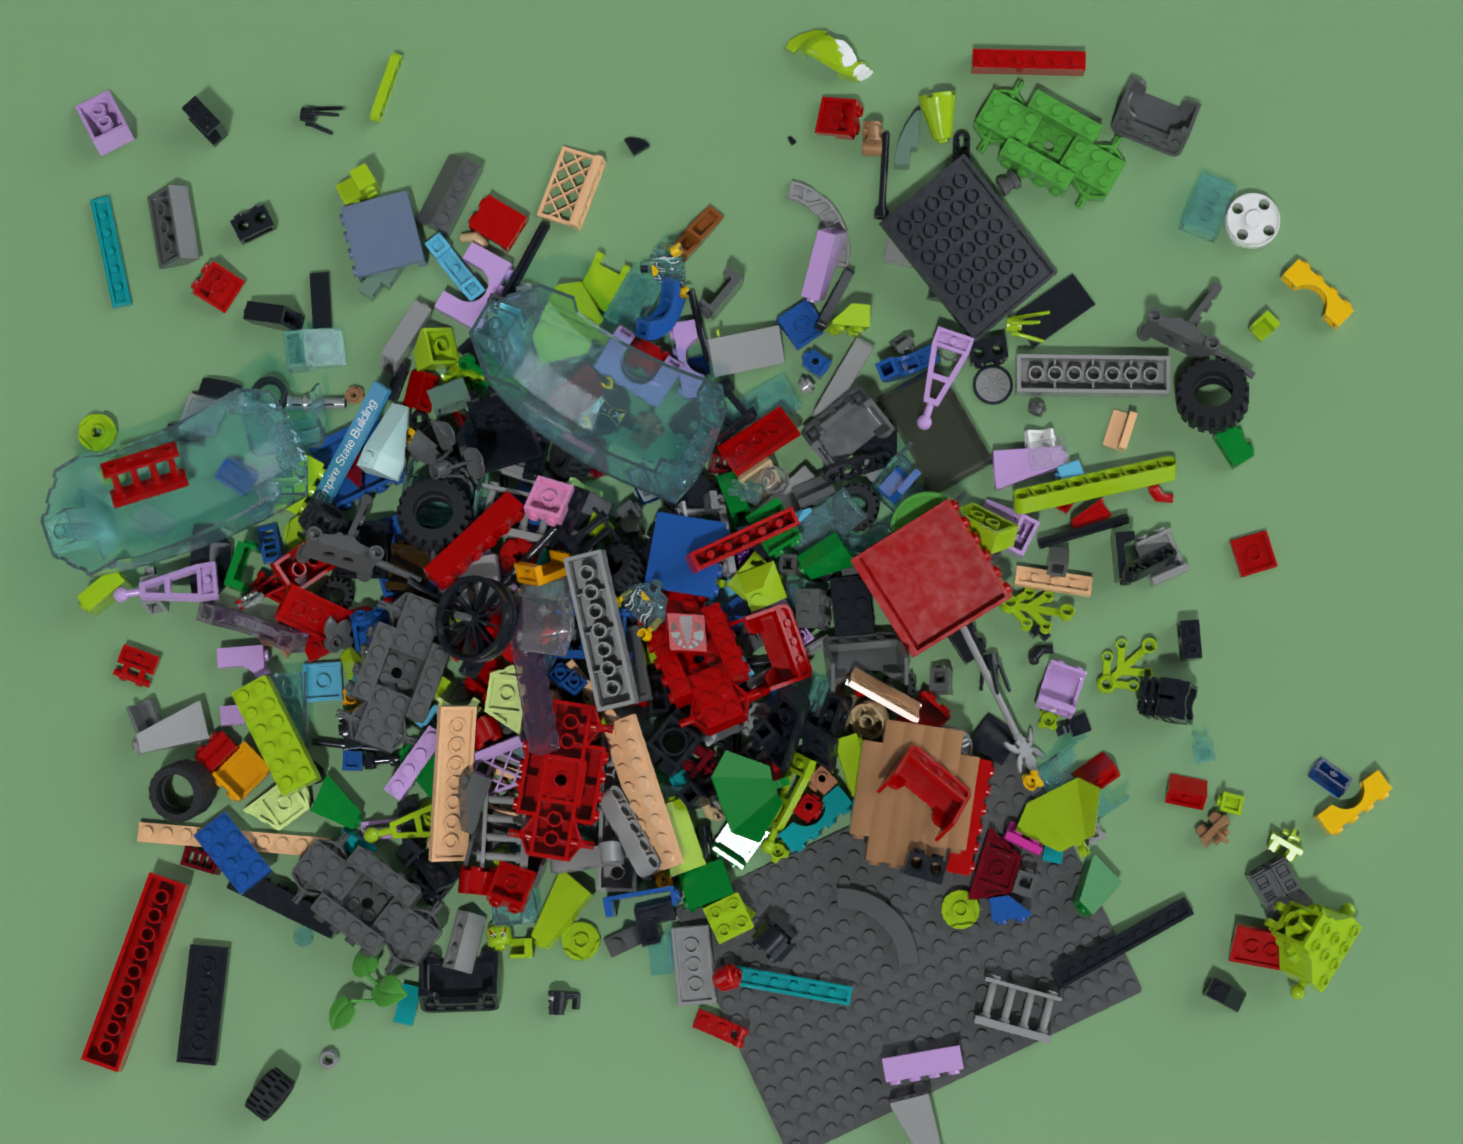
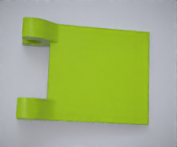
M597 251L582 284L596 308L609 314L632 269L624 264L620 274L602 266L601 263L605 255Z

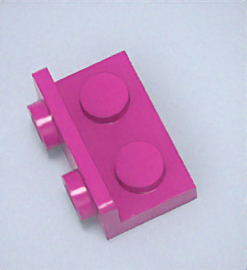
M1010 822L1002 839L1036 856L1040 855L1043 844L1016 831L1018 824Z

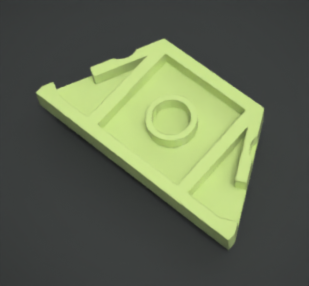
M530 659L517 665L508 666L503 670L491 672L489 677L484 711L517 734L522 732L532 660Z
M276 785L243 809V811L281 831L312 808L309 789L307 787L290 797H283Z

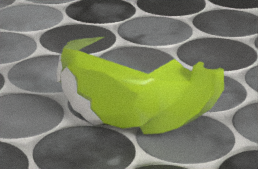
M812 30L799 34L789 40L785 47L786 50L791 51L794 55L798 51L805 58L806 54L810 55L838 72L837 78L860 82L869 78L874 73L871 68L867 67L865 62L857 61L852 48L844 40L825 35L827 31Z

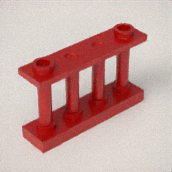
M175 441L100 464L104 479L111 478L114 487L113 490L109 491L114 508L189 486L184 468L178 469L174 459L180 456ZM167 460L170 472L159 475L156 463ZM148 466L152 478L140 481L137 469ZM129 472L133 483L122 487L118 475Z

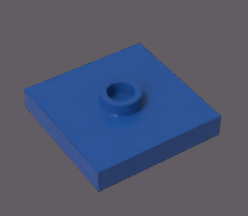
M807 299L776 319L797 351L825 333H821L813 328L819 315Z

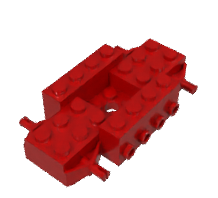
M659 590L665 596L662 598L656 592H652L649 601L650 607H648V612H651L649 613L648 623L652 624L655 621L654 610L656 613L664 606V611L661 617L662 621L651 632L652 638L646 645L650 654L653 652L656 659L653 661L657 671L661 669L663 676H660L663 686H668L670 693H667L671 704L675 703L677 709L691 704V715L678 720L681 728L693 724L705 735L711 736L747 721L749 703L751 699L761 696L759 688L745 692L738 686V684L750 680L748 673L751 670L747 661L744 662L742 659L743 651L740 644L736 645L734 640L736 635L733 628H729L727 624L729 619L726 612H722L718 602L706 607L708 597ZM667 613L704 615L707 652L705 654L668 652L665 615ZM645 616L641 618V622L640 618L636 619L639 627L644 625ZM697 655L704 657V661L699 664L693 660Z
M552 699L542 713L528 711L529 716L527 720L539 721L545 737L528 735V739L523 741L522 751L526 752L525 758L520 759L519 770H522V776L517 778L516 789L519 790L518 798L514 797L512 809H516V815L532 818L521 830L509 828L508 832L513 833H508V837L521 839L527 856L570 862L579 849H594V846L588 845H594L595 842L581 839L577 824L593 827L594 822H598L600 811L596 810L597 802L601 803L603 791H599L600 783L604 784L606 772L602 770L603 764L608 763L609 752H606V747L589 744L598 732L612 734L613 730L611 729H613L614 725L602 724L596 707L593 705ZM558 775H564L567 782L565 785L559 786L556 784L555 778Z

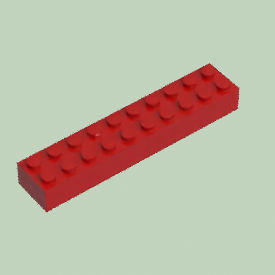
M149 872L81 1060L115 1072L123 1071L190 885Z

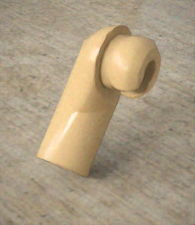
M478 232L460 234V241L462 243L473 242L482 248L488 246V240Z
M711 804L702 807L707 818L717 822L723 819L724 815L719 808Z

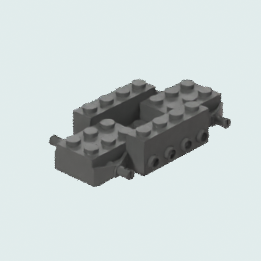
M407 592L402 593L393 603L379 599L377 607L387 610L389 625L379 621L369 625L366 631L367 641L362 643L359 654H361L359 662L356 661L352 669L354 673L353 678L348 680L345 687L347 691L346 696L361 701V703L352 712H346L338 708V713L335 715L346 720L348 739L386 753H392L402 743L406 742L415 746L416 742H418V738L407 734L405 718L416 723H424L428 716L431 702L435 697L437 686L441 681L444 667L449 659V654L443 647L433 643L438 639L435 627L438 604ZM451 630V636L455 637L459 630ZM395 667L401 670V676L398 679L394 678L391 674L392 669Z
M345 831L336 841L316 839L292 869L293 878L299 889L291 901L298 905L304 896L318 897L310 907L312 912L315 913L313 917L320 923L327 922L330 925L329 929L335 934H343L346 937L344 940L354 947L356 944L362 948L360 952L367 958H370V956L376 958L386 945L392 961L384 970L390 975L400 965L418 967L443 934L436 918L443 904L437 900L429 910L414 908L423 896L421 888L414 882L409 883L405 880L406 877L399 871L394 872L390 869V865L383 859L379 861L375 858V854L368 848L363 849L358 845L350 857L347 858L343 848L350 835ZM367 898L373 900V906L369 909L364 908L362 905L363 901Z

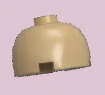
M867 700L859 703L852 709L850 724L852 730L859 737L863 736L868 738L867 740L877 739L883 734L884 721L889 719V714L882 704L877 701Z

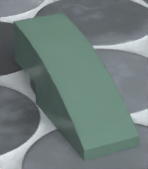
M920 110L915 111L901 134L893 169L908 170L910 152H917Z
M405 267L369 276L358 289L360 294L373 302L383 286L388 290L392 288Z

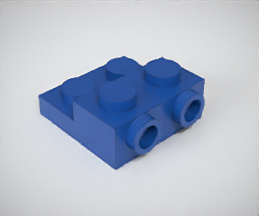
M375 607L372 611L357 610L354 614H350L356 653H359L362 643L367 641L366 631L369 625H373V623L378 621L389 625L387 610Z

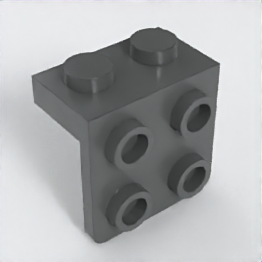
M821 589L796 590V624L798 628H817L822 631H828V627L831 625L829 607L832 604V599L828 592Z

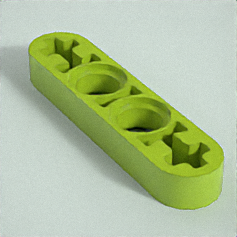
M393 52L390 56L370 113L371 121L380 123L402 63L403 55Z

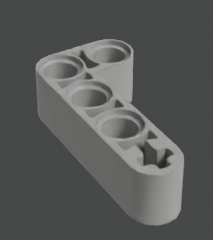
M617 841L601 842L599 846H594L593 850L579 849L570 862L550 860L551 874L624 864V855L621 843Z

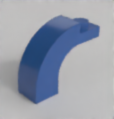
M669 276L662 277L659 305L652 314L637 318L636 337L650 341L661 338L672 330L681 316L685 298L679 296L680 280Z
M932 344L908 355L896 358L892 356L876 363L875 366L882 382L888 383L901 380L925 371L929 366ZM938 351L936 353L935 364L942 362L938 354Z

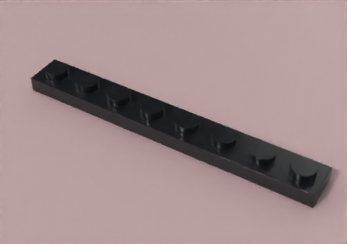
M1182 897L1056 968L1050 974L1059 990L1063 989L1192 916L1194 913L1186 898Z

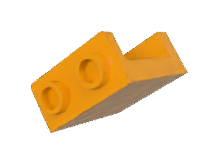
M550 550L551 561L543 565L521 561L514 563L518 582L541 586L567 576L563 558L571 557L573 553Z
M246 741L239 745L240 748L216 772L212 773L214 783L220 788L223 786L228 791L226 795L232 801L242 802L271 773L263 757Z

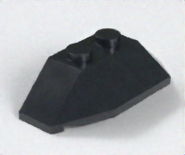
M195 526L191 540L190 566L215 561L217 564L220 594L227 587L224 585V581L232 560V544L215 526ZM197 573L190 575L191 593L198 594Z

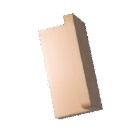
M1116 409L1113 410L1103 446L1124 452L1127 449L1138 413L1130 411L1128 414Z

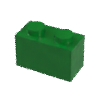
M1235 426L1232 429L1228 427L1226 432H1218L1212 437L1232 470L1255 455L1253 453L1255 451L1254 447L1250 442H1246L1243 437L1244 432L1240 426Z

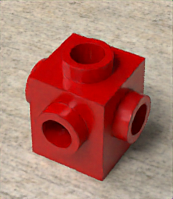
M807 793L805 796L801 795L793 813L808 824L812 818L817 819L823 810L820 809L822 806L820 803L821 799L814 793L811 795ZM806 804H811V805H812V809H811V810H807V809L805 808V805H806Z

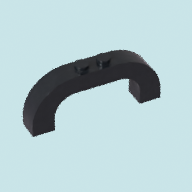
M767 718L762 719L750 730L754 737L737 753L738 755L762 763L775 750L781 736ZM711 776L697 783L690 781L676 793L685 806L691 810L702 808L717 800V793Z

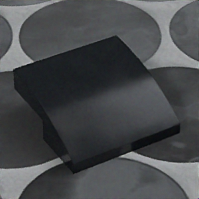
M988 713L973 737L972 745L974 749L1002 766L1010 754V751L1003 743L1008 742L1014 745L1015 740L1008 725Z

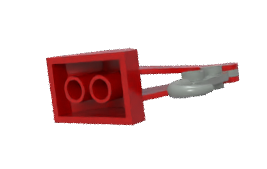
M305 539L278 556L270 564L274 574L249 593L236 600L235 604L239 610L251 606L254 607L262 602L265 597L284 588L287 589L289 583L305 589L337 566L311 558L307 563L298 562L295 554L299 547L305 545L307 541ZM276 576L281 582L263 593L257 592Z

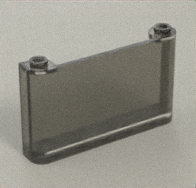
M936 364L934 366V373L945 376ZM927 369L878 396L876 405L882 412L884 411L885 414H888L923 475L925 482L923 484L924 490L942 493L991 466L993 460L951 387L939 407L934 406L930 416L932 420L931 427L922 430L917 426V419L920 415H923L927 403L923 402ZM932 379L930 398L936 399L945 384Z

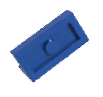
M896 467L878 487V491L895 504L919 477L921 472L915 468L908 475L900 467Z

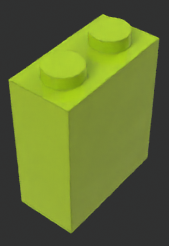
M112 567L77 596L80 600L78 604L85 612L87 611L89 614L93 613L98 616L115 601L113 593L116 588L124 587L129 590L133 585L121 571Z

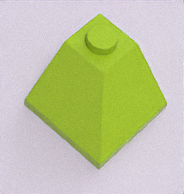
M452 327L420 329L413 352L417 371H434L451 367L456 362L459 363Z
M774 561L737 574L751 612L787 597Z

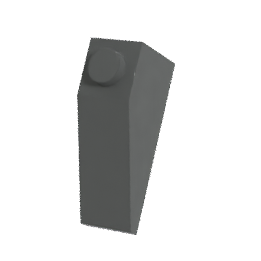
M464 769L463 774L459 778L458 786L460 823L462 831L473 835L492 779Z

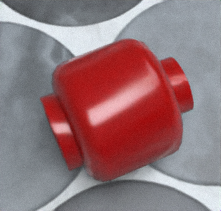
M727 964L715 969L712 981L717 989L725 992L738 988L743 976L739 968L733 964Z

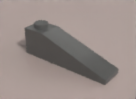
M420 430L415 432L407 447V450L411 452L409 456L415 462L421 461L429 466L437 463L436 459L441 458L446 453ZM448 455L444 460L448 461L451 456ZM463 466L459 471L450 473L464 474V477L469 479L471 483L478 486L481 485L478 479L469 478L468 472Z

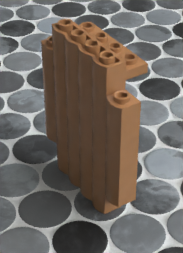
M885 719L881 742L862 739L848 833L853 834L852 838L864 839V836H867L863 849L865 850L864 859L869 860L868 864L880 866V862L888 863L887 867L899 868L900 865L904 864L907 851H913L914 848L924 850V854L932 856L933 853L944 856L943 860H945L946 848H949L951 853L961 854V850L966 851L980 757L961 754L964 731ZM913 745L925 751L966 785L971 792V798L956 825L938 842L934 839L940 828L932 822L931 813L933 809L909 789L903 786L900 790H894L887 786L880 794L876 792L888 772ZM919 857L911 860L913 868L918 867L921 863ZM938 863L930 865L931 873L939 871Z

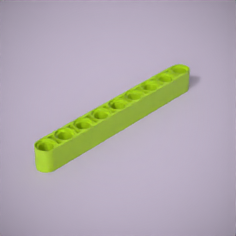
M1164 456L1020 488L1013 492V510L1017 514H1026L1170 482L1176 478L1177 461L1174 457Z

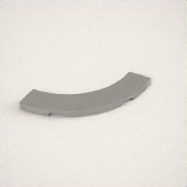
M791 180L787 200L794 201L809 209L821 221L824 228L830 227L847 232L839 212L826 197L805 184ZM848 232L836 267L843 269L846 266L849 267L850 263Z

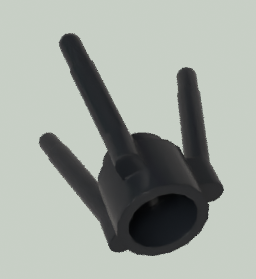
M302 106L300 121L305 122V126L333 135L332 131L314 124L313 121L316 122L318 116L339 117V113L321 111L342 110L343 107Z
M998 654L983 655V660L988 670L992 672L996 695L999 694L996 675L998 668L1007 691L1011 692L1001 659H998ZM981 672L979 682L980 691L983 690L984 677Z
M696 826L695 833L698 842L703 844V858H707V843H709L711 859L715 861L716 857L711 848L713 843L712 833H710L711 827Z

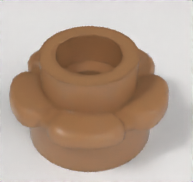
M351 386L345 392V399L352 405L360 403L364 398L363 390L360 387Z

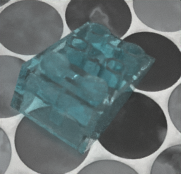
M342 328L301 329L282 332L287 370L291 374L347 366Z

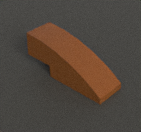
M709 205L672 245L681 243L679 250L684 253L678 256V258L685 263L716 229L724 216Z

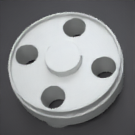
M1248 193L1242 195L1230 204L1225 213V231L1235 246L1246 249L1261 248L1270 243L1279 230L1280 214L1278 208L1271 199L1262 194ZM1259 203H1264L1267 206V210L1260 209ZM1232 207H1238L1241 213H1234ZM1263 229H1269L1272 235H1265ZM1237 233H1243L1245 239H1239Z

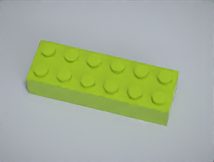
M263 675L231 693L283 797H290L322 779L270 676Z

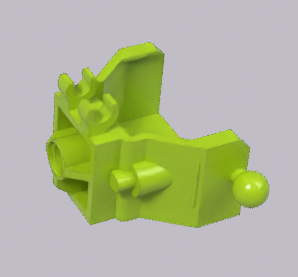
M1277 901L1274 909L1279 910L1278 913L1282 915L1277 922L1267 917L1264 925L1269 927L1268 929L1272 931L1271 934L1276 938L1275 942L1279 947L1280 970L1288 978L1298 983L1290 988V995L1295 1000H1301L1306 994L1305 987L1323 993L1362 929L1353 918L1356 912L1355 907L1351 903H1344L1340 907V912L1320 904L1312 903L1306 907L1294 901H1290L1289 905Z

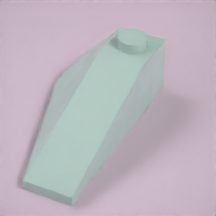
M395 403L391 404L364 446L357 466L365 473L399 482L406 465L405 448H407L406 433L409 427V407Z

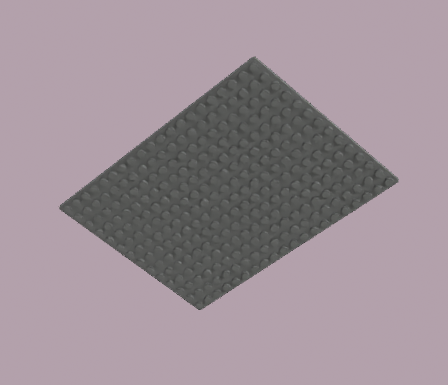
M1010 752L1002 766L993 760H989L992 761L991 766H995L993 777H989L988 785H991L989 797L985 796L984 804H987L985 816L981 815L980 823H983L981 835H977L976 842L979 843L977 854H973L972 861L975 862L974 872L970 873L969 876L945 872L942 884L940 885L903 874L901 872L903 865H900L899 868L887 867L888 863L880 862V866L868 864L869 860L864 859L865 850L863 849L867 836H864V839L852 838L853 834L848 833V827L807 846L800 853L790 854L787 858H782L777 863H771L731 882L734 893L738 892L742 902L756 913L751 920L754 928L719 944L710 926L714 971L717 967L733 964L736 967L753 968L853 987L850 1006L741 986L725 992L716 988L717 1003L724 1018L749 1029L748 1035L743 1040L745 1042L743 1048H739L783 1144H825L892 1112L893 1110L888 1100L927 1091L930 1094L1038 1042V1040L973 1023L974 1015L979 1016L983 1010L990 983L984 981V977H989L990 974L1000 976V981L1043 993H1046L1047 990L1058 993L1057 997H1061L1062 1000L1061 1002L1054 1000L1046 1030L1049 1036L1142 991L1125 953L1060 990L1050 974L1056 968L1116 935L1102 905L1093 915L1085 917L1080 915L1072 904L1083 869L1073 846L1064 850L1062 864L1042 861L1044 844L1040 855L1036 856L1006 841L1013 850L1022 856L1018 870H1022L1023 867L1034 871V875L1038 876L1031 898L1014 893L1009 895L1031 912V916L1027 917V921L1015 922V919H1008L1007 924L996 925V921L991 922L988 898L977 899L980 906L979 917L968 928L955 929L943 920L941 904L944 898L949 893L957 890L970 892L989 828H993L1003 838L1010 822L1019 823L1026 804L1047 793L1045 787H1037L1034 791H1030L1024 786L1022 776L1023 774H1029L1031 771L1023 763L1022 772H1017L1016 758L1018 754ZM946 848L945 861L948 858L949 848ZM1023 878L1021 885L1026 886L1028 882ZM837 888L866 892L893 908L912 934L919 964L898 963L897 951L890 935L874 918L857 910L837 908ZM684 905L678 907L675 912L682 927L709 924L703 908L707 906L696 909L693 914L690 909L686 910ZM767 918L772 920L770 922L771 925L774 926L776 923L792 937L791 943H797L782 962L777 961L773 963L766 957L767 952L763 949H757L751 943L754 940L752 935ZM997 984L989 1014L991 1015L990 1019L998 1021L999 1017L1001 1018L1009 987ZM1016 990L1009 1016L1010 1025L1017 1026L1020 1023L1027 992ZM1035 995L1028 1021V1030L1036 1032V1029L1039 1028L1047 998ZM733 1030L732 1035L736 1038L738 1032ZM960 1045L964 1069L959 1070V1074L948 1075V1072L940 1073L941 1077L931 1079L926 1075L921 1076L919 1081L909 1082V1079L901 1080L902 1084L890 1085V1082H885L881 1058Z

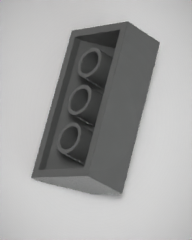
M449 155L416 222L450 238L483 173L481 165L464 157Z
M167 185L149 195L147 198L159 269L188 265L198 260L199 250L187 186Z

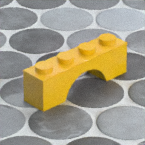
M1298 259L1280 278L1293 292L1299 289H1309L1316 292L1322 299L1324 306L1321 318L1334 330L1354 312L1352 305L1347 300H1342L1338 296L1337 290L1325 284L1323 277L1317 273L1315 274L1311 270L1310 265L1305 261Z
M1379 770L1373 771L1359 782L1360 797L1353 807L1341 809L1334 805H1328L1313 816L1326 835L1333 834L1336 836L1344 830L1342 826L1346 823L1352 824L1359 819L1358 814L1362 811L1368 812L1374 807V802L1378 799L1382 801L1390 795L1388 792L1393 788Z

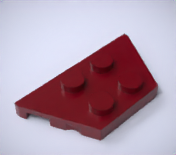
M989 828L967 900L1011 894L1022 856L1013 850L993 828Z

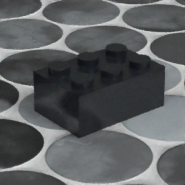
M861 576L830 578L829 584L835 636L874 633L870 590Z

